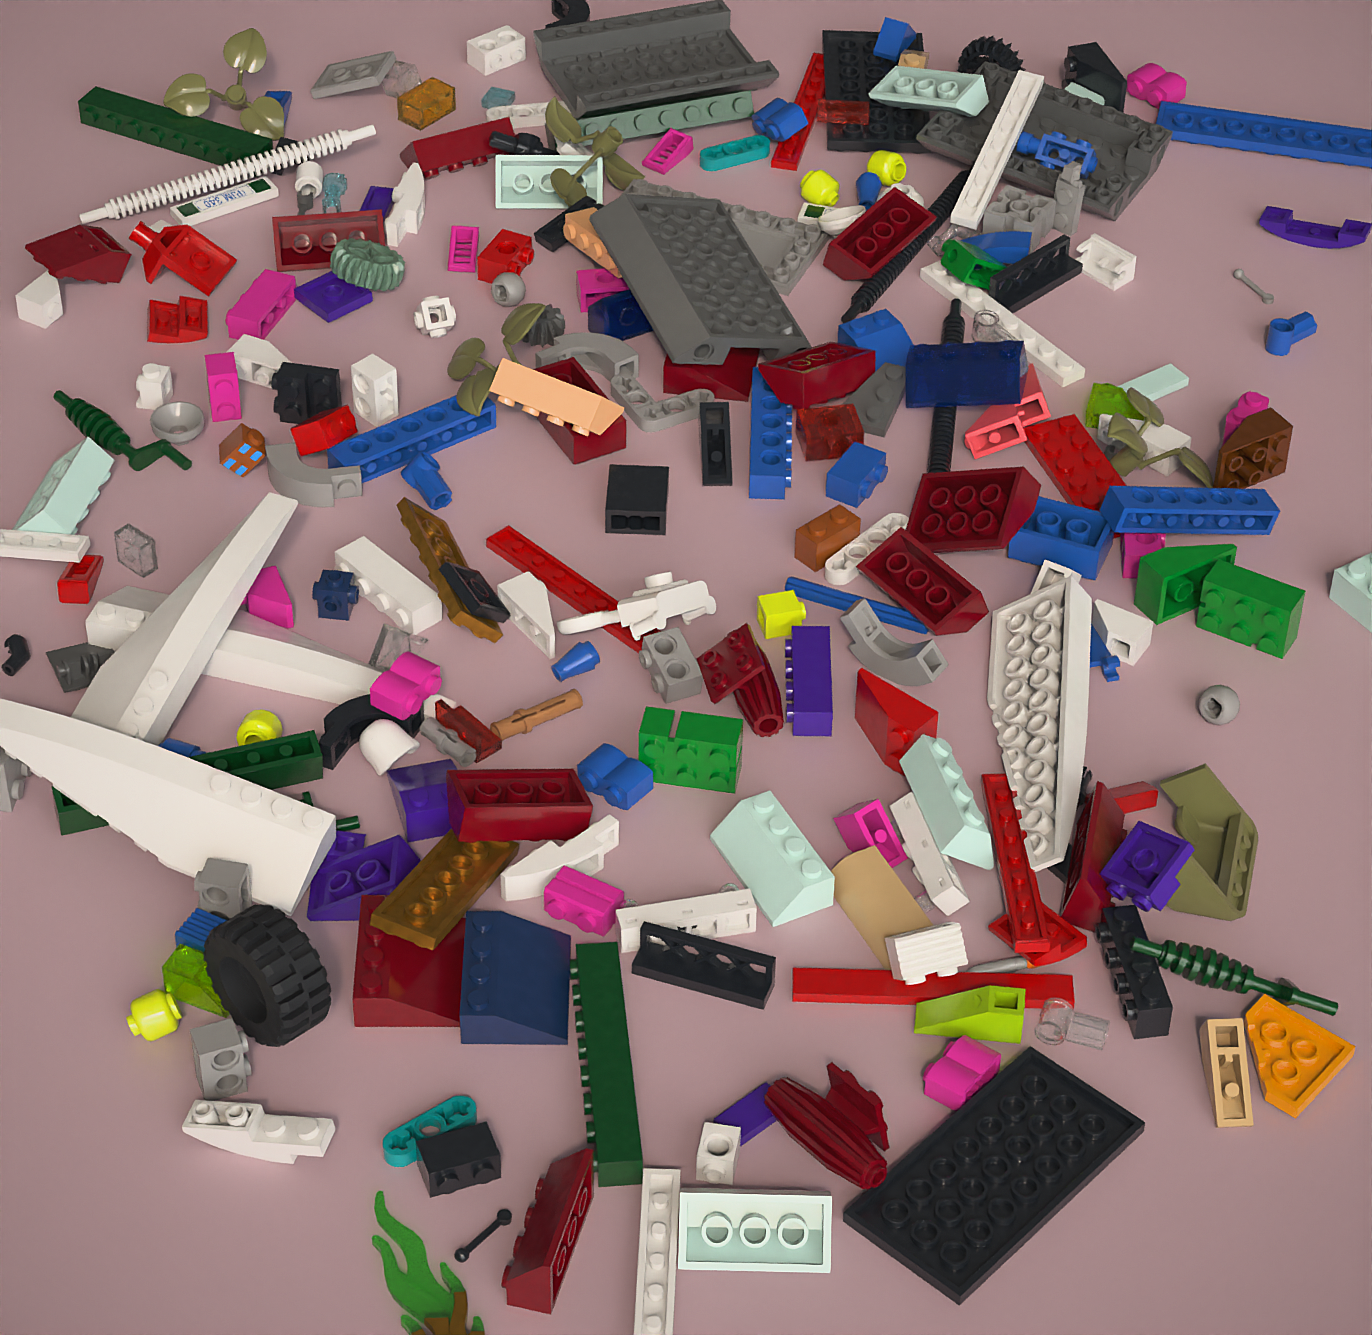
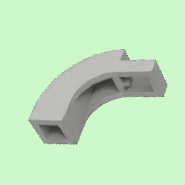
M571 333L554 338V346L535 353L536 368L574 357L584 370L595 371L603 375L610 382L614 376L619 374H628L634 378L639 377V354L625 342L604 334Z
M295 442L265 446L269 480L280 495L298 501V504L312 507H334V499L362 496L360 465L319 469L304 464L298 458Z
M865 598L856 600L840 617L854 639L848 647L857 659L875 674L896 684L921 686L932 683L949 665L933 639L912 644L892 636L883 627Z

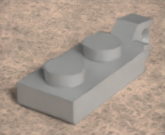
M1075 161L1064 165L1063 172L1058 176L1054 193L1056 206L1053 229L1070 237L1077 232L1085 185L1079 180L1082 164Z

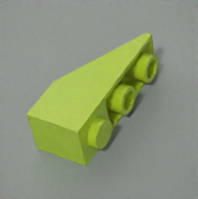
M989 985L917 1003L914 1033L956 1038L966 1035L976 1040L1020 1044L1026 989Z

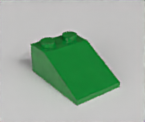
M1234 544L1164 547L1140 557L1134 605L1156 625L1198 608L1202 603L1200 598L1204 578L1218 559L1234 564L1237 546Z

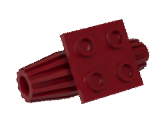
M745 623L740 628L729 632L727 637H724L722 641L699 656L697 662L711 702L716 704L733 692L736 704L753 732L760 737H771L773 734L779 733V730L783 728L784 718L781 694L766 654L756 641L751 626Z
M833 1062L826 1066L831 1085L826 1098L788 1077H782L780 1080L773 1082L774 1084L767 1089L768 1092L764 1096V1104L794 1141L828 1170L862 1189L875 1188L885 1180L887 1175L886 1165L888 1164L873 1143L884 1152L890 1148L887 1137L888 1126L883 1118V1103L874 1091H866L859 1085L857 1079L850 1071H842Z

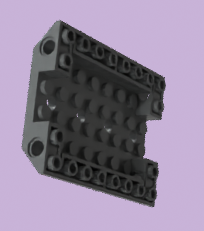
M985 61L974 74L983 75L989 103L977 116L972 117L939 110L917 134V140L926 149L974 166L1018 72L1010 71L996 63ZM1045 82L1022 132L1034 134L1035 138L1041 140L1044 133L1051 135L1052 131L1067 136L1066 141L1076 143V140L1080 139L1089 142L1092 145L1091 149H1094L1098 163L1095 171L1089 173L1087 180L1079 179L1085 185L1081 208L1113 221L1118 219L1157 171L1173 135V131L1165 129L1161 125L1149 123L1137 116L1125 114L1113 107L1101 105L1089 98L1077 96L1065 89L1053 87ZM1017 140L1001 178L1054 198L1056 182L1062 171L1038 164L1035 160V154L1029 153L1026 155L1017 152ZM1052 152L1050 154V158L1056 159L1059 156L1058 152ZM1077 160L1076 162H1077V163H1080V164H1083L1084 161H1083V160Z
M623 194L590 215V222L673 363L723 365L731 347L760 348L768 361L812 347L720 200Z

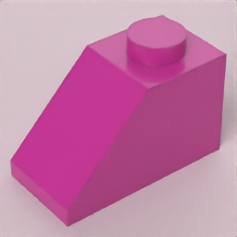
M276 565L262 568L241 605L245 604L248 613L287 629L294 628L292 603Z
M879 799L857 803L833 818L848 849L853 853L875 845L891 868L908 859Z

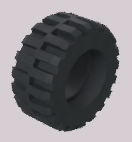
M260 904L248 907L213 928L205 941L203 955L204 961L207 962V975L213 983L211 986L215 994H218L221 999L220 1003L225 1011L227 1010L232 1016L234 1023L237 1026L240 1025L248 1037H254L257 1043L271 1047H280L318 1025L326 1018L332 1000L329 996L331 987L326 979V969L320 963V956L316 948L313 949L309 943L310 939L305 932H301L298 929V924L292 918H287L280 909Z

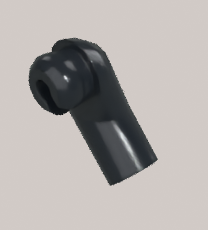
M18 634L11 635L4 642V648L9 647L8 653L11 656L1 667L8 676H14L31 656L26 639Z

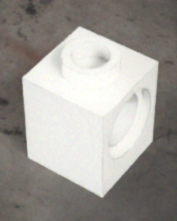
M704 1122L697 1152L696 1180L707 1181L713 1184L733 1185L740 1154L741 1127Z

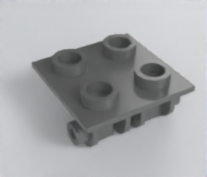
M86 642L48 651L46 655L63 692L66 693L89 687L100 667L115 651L112 648L99 647Z

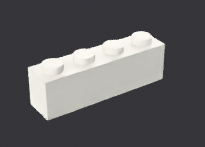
M365 536L335 551L336 565L334 570L354 572V585L359 586V595L374 604L378 611L384 612L394 620L398 627L404 628L414 636L442 620V601L439 599L438 593Z

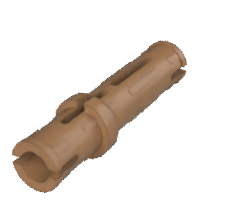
M571 689L564 694L526 710L523 708L517 709L512 716L491 723V734L495 741L499 743L519 733L527 734L537 725L575 709H580L583 706L582 697L576 689Z

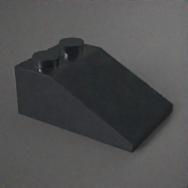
M1092 42L1068 46L1067 57L1064 59L1066 71L1065 79L1062 80V89H1065L1072 82L1102 96L1105 100L1104 106L1113 107L1117 111L1124 112L1127 80L1098 43Z

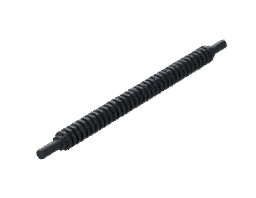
M974 166L969 170L959 172L928 208V211L937 216L936 221L872 278L866 279L856 293L853 294L850 308L841 317L843 323L855 319L859 313L869 311L948 219Z
M956 298L951 301L950 314L943 320L927 473L951 471L965 320L961 316L962 302Z

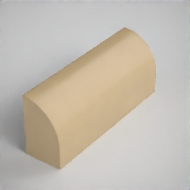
M875 845L848 855L832 869L831 872L835 876L833 897L884 969L891 970L885 937L933 926L932 922Z

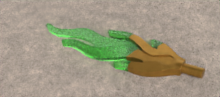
M378 1191L374 1205L377 1223L402 1250L407 1263L406 1275L398 1268L395 1255L389 1243L378 1235L372 1236V1245L381 1253L385 1282L391 1296L404 1310L422 1322L433 1335H467L468 1302L466 1290L461 1281L444 1262L440 1263V1274L450 1293L436 1281L429 1268L426 1249L422 1239L414 1231L402 1225L389 1214L385 1207L383 1191ZM408 1315L401 1316V1326L409 1335H426L417 1321ZM479 1316L473 1317L472 1329L468 1335H485L483 1322Z

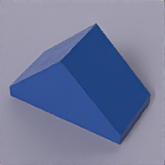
M885 17L873 50V55L897 61L904 49H907L916 39V32L909 23Z

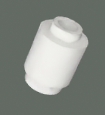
M303 162L296 171L295 189L297 192L302 191V195H309L310 192H313V199L316 198L322 191L323 170L315 162Z

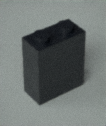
M609 465L605 507V533L666 535L669 494L668 466Z

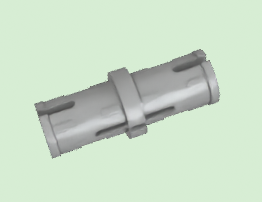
M429 717L422 722L420 726L421 735L436 744L439 752L444 755H450L463 767H467L474 762L477 756L476 750L462 741L459 733L453 729L445 728L433 717Z

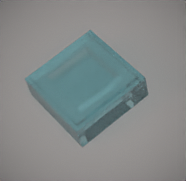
M491 87L481 99L482 107L490 109L497 106H509L515 100V92Z

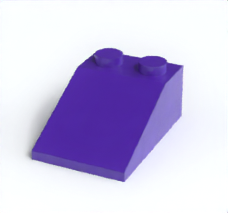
M451 759L387 770V777L407 843L445 836L452 828L449 823L446 773L447 770L458 769Z
M399 834L321 864L311 881L307 918L310 921H359L361 895H390L421 861L420 858Z

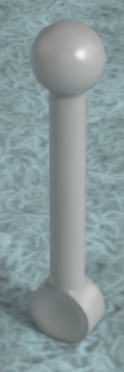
M1242 269L1234 271V277L1241 279L1263 298V303H1273L1274 296L1269 293L1266 294L1244 275Z

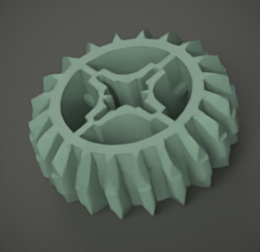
M350 238L337 242L330 258L332 272L339 279H344L346 283H352L356 287H363L365 290L367 288L374 291L378 289L382 291L392 290L399 286L405 271V261L398 252L390 250L388 246H383L370 240L365 241L361 238L358 240Z

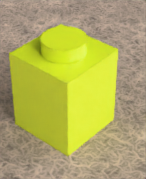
M794 590L757 596V622L765 639L791 635L792 626H802V620L806 619L804 603L798 601Z

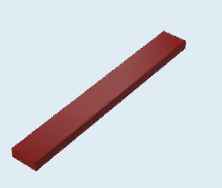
M813 53L794 101L795 104L802 108L809 124L784 142H778L771 160V168L797 171L825 97L823 54Z
M509 525L486 538L487 548L523 573L529 571L537 580H541L545 584L547 590L581 614L604 610H618L617 604L619 601ZM621 622L601 627L638 654L642 650L644 636L661 632L655 628L641 635L639 640H635L630 626L622 627Z
M981 774V787L1014 953L1049 952L1050 939L1035 870L1030 867L1024 844L1027 832L1020 829L1018 820L1022 818L1021 809L1017 810L1013 802V798L1018 796L1017 791L1010 789L1006 774Z
M793 968L792 1002L916 1005L920 1002L991 985L1026 989L1024 1008L1074 1009L1075 1003L1072 975L958 972L953 975L938 977L937 972L925 975L926 981L922 983L905 985V980L893 979L892 970Z

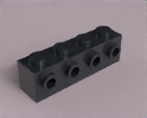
M1135 905L1102 908L1100 923H1096L1095 926L1096 938L1102 946L1106 967L1110 969L1116 995H1119L1125 1021H1128L1133 1038L1143 1039L1168 1036L1173 1006L1156 959L1130 950V942L1134 936L1148 940L1137 907Z

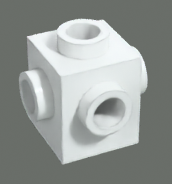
M439 296L423 298V302L416 308L417 312L413 314L416 328L421 329L422 335L430 334L431 338L447 335V331L456 322L455 309L453 305H450L449 297L439 299ZM430 315L436 316V323H431Z

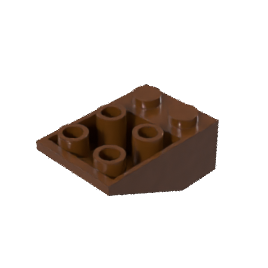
M1271 407L1247 416L1219 450L1213 488L1245 489L1285 473L1293 425Z

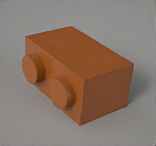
M839 504L796 529L794 558L814 572L819 571L825 567L826 561L860 535L861 518Z

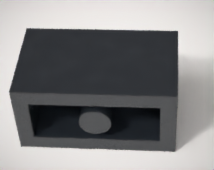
M487 1122L416 1141L417 1166L430 1198L442 1194H451L456 1190L478 1184H486L501 1178L500 1152Z

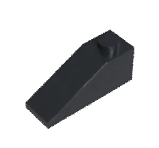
M700 402L698 422L703 486H732L729 402Z

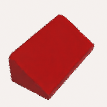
M1144 781L1108 789L1124 814L1156 807L1157 788ZM1091 793L1087 794L1085 804L1087 803Z

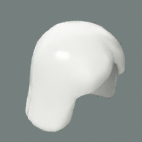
M379 719L371 723L362 732L359 739V748L363 756L373 766L378 776L383 775L405 753L411 754L420 746V743L406 733L397 723L387 719Z

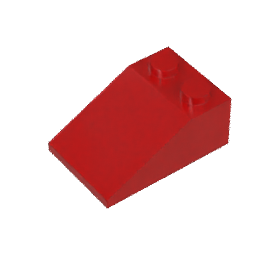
M860 668L857 673L855 720L883 763L893 771L906 777L899 762L900 759L922 734L936 739L939 712L869 671Z

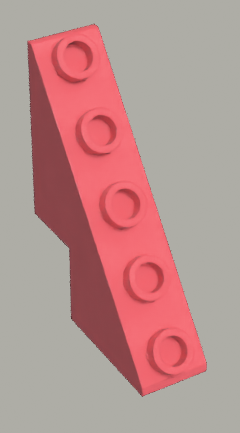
M1033 363L1015 379L965 432V446L967 449H971L974 459L1027 441L1024 426L1051 417Z

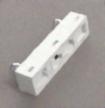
M910 792L890 805L895 818L890 823L898 839L904 838L905 842L902 844V848L906 855L914 861L913 873L926 888L914 897L924 913H928L935 907H938L949 916L969 903L970 900L950 856L940 853L915 795Z
M733 883L724 884L717 894L639 906L633 899H626L622 901L619 909L616 910V937L621 953L639 950L640 928L644 921L708 939L755 932L757 907L750 888L739 890L738 886ZM650 936V942L663 946L666 945L660 938Z

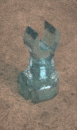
M329 173L323 178L322 188L325 192V198L322 200L323 213H327V208L331 206L336 207L337 212H341V201L339 198L347 190V178H344V174Z

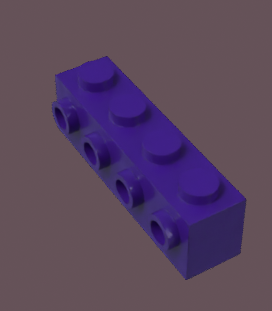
M792 626L791 639H785V657L791 658V660H786L785 679H791V681H786V701H792V703H787L786 723H792L793 736H832L833 701L830 626Z

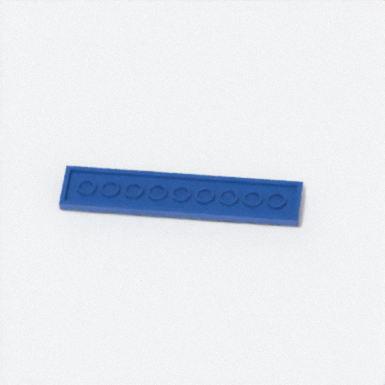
M1161 101L1156 124L1173 131L1171 140L1186 141L1190 144H1208L1218 148H1236L1241 151L1265 152L1269 155H1287L1297 159L1308 158L1320 162H1337L1347 166H1366L1372 169V130L1166 101Z

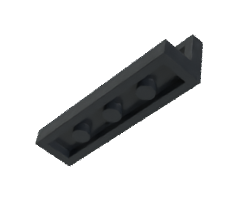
M1064 234L991 276L989 296L1011 313H1015L1081 274L1083 264L1069 256L1070 237ZM1058 249H1059V254L1054 257V255L1056 254V252H1057ZM1005 280L1002 287L999 289L1000 283Z
M645 921L640 928V948L632 962V974L764 1010L775 986L776 957ZM650 936L660 938L666 945L663 946L650 942ZM683 946L693 947L699 954L689 953ZM716 955L726 956L732 963L722 962ZM749 964L766 967V973L755 971Z

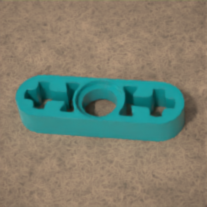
M754 135L704 148L700 151V167L705 171H718L764 159L770 154V140L762 135Z
M454 1096L389 1132L383 1139L384 1160L393 1167H405L417 1161L416 1141L432 1137L425 1136L420 1132L425 1127H437L440 1131L436 1135L476 1125V1103L467 1096Z

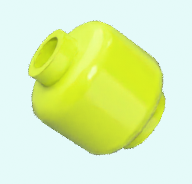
M879 150L871 155L868 160L867 172L876 174L882 185L891 187L892 184L901 182L905 177L906 164L900 154Z
M824 170L809 171L800 183L801 196L808 203L833 207L839 200V182Z
M263 709L248 713L237 731L238 745L242 746L281 737L283 732L281 721L275 714Z
M155 989L134 999L130 1004L132 1014L126 1017L134 1036L141 1034L144 1039L150 1042L176 1031L179 1026L178 1020L183 1018L171 992L166 994L161 989Z

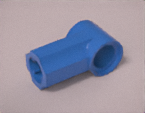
M1305 311L1288 320L1283 318L1273 319L1270 322L1265 345L1266 351L1277 356H1284L1290 353L1292 344L1316 333L1317 324L1314 321L1313 315Z
M421 450L401 471V475L410 486L418 490L429 508L438 510L439 508L446 507L452 501V491L438 472L440 470L438 462L430 454Z

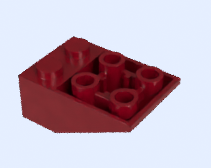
M77 225L25 245V249L34 256L33 259L44 265L48 269V273L53 277L59 279L72 277L82 282L88 279L101 284H107V282L120 283L132 255L104 229L87 225Z

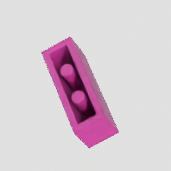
M265 269L253 281L245 294L243 293L240 296L239 301L234 307L228 310L225 322L228 325L229 338L239 340L243 334H247L264 340L297 300L294 297V289L296 288L295 276Z

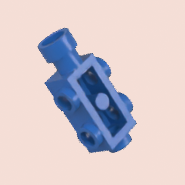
M1023 131L1018 140L1017 152L1026 155L1029 153L1035 154L1036 162L1050 169L1063 172L1064 165H1068L1072 161L1083 160L1080 178L1086 180L1089 173L1095 171L1098 163L1094 149H1091L1092 145L1089 142L1077 139L1076 143L1066 141L1067 136L1059 132L1052 131L1051 135L1044 133L1041 140L1035 138L1034 134ZM1052 152L1059 153L1056 159L1050 158Z

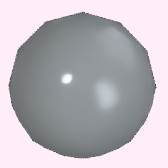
M514 272L500 273L493 280L491 286V294L495 302L503 307L518 305L524 299L526 292L522 278Z
M1214 685L1205 690L1200 697L1199 709L1202 716L1209 723L1224 725L1230 723L1236 717L1240 709V701L1237 693L1230 687Z

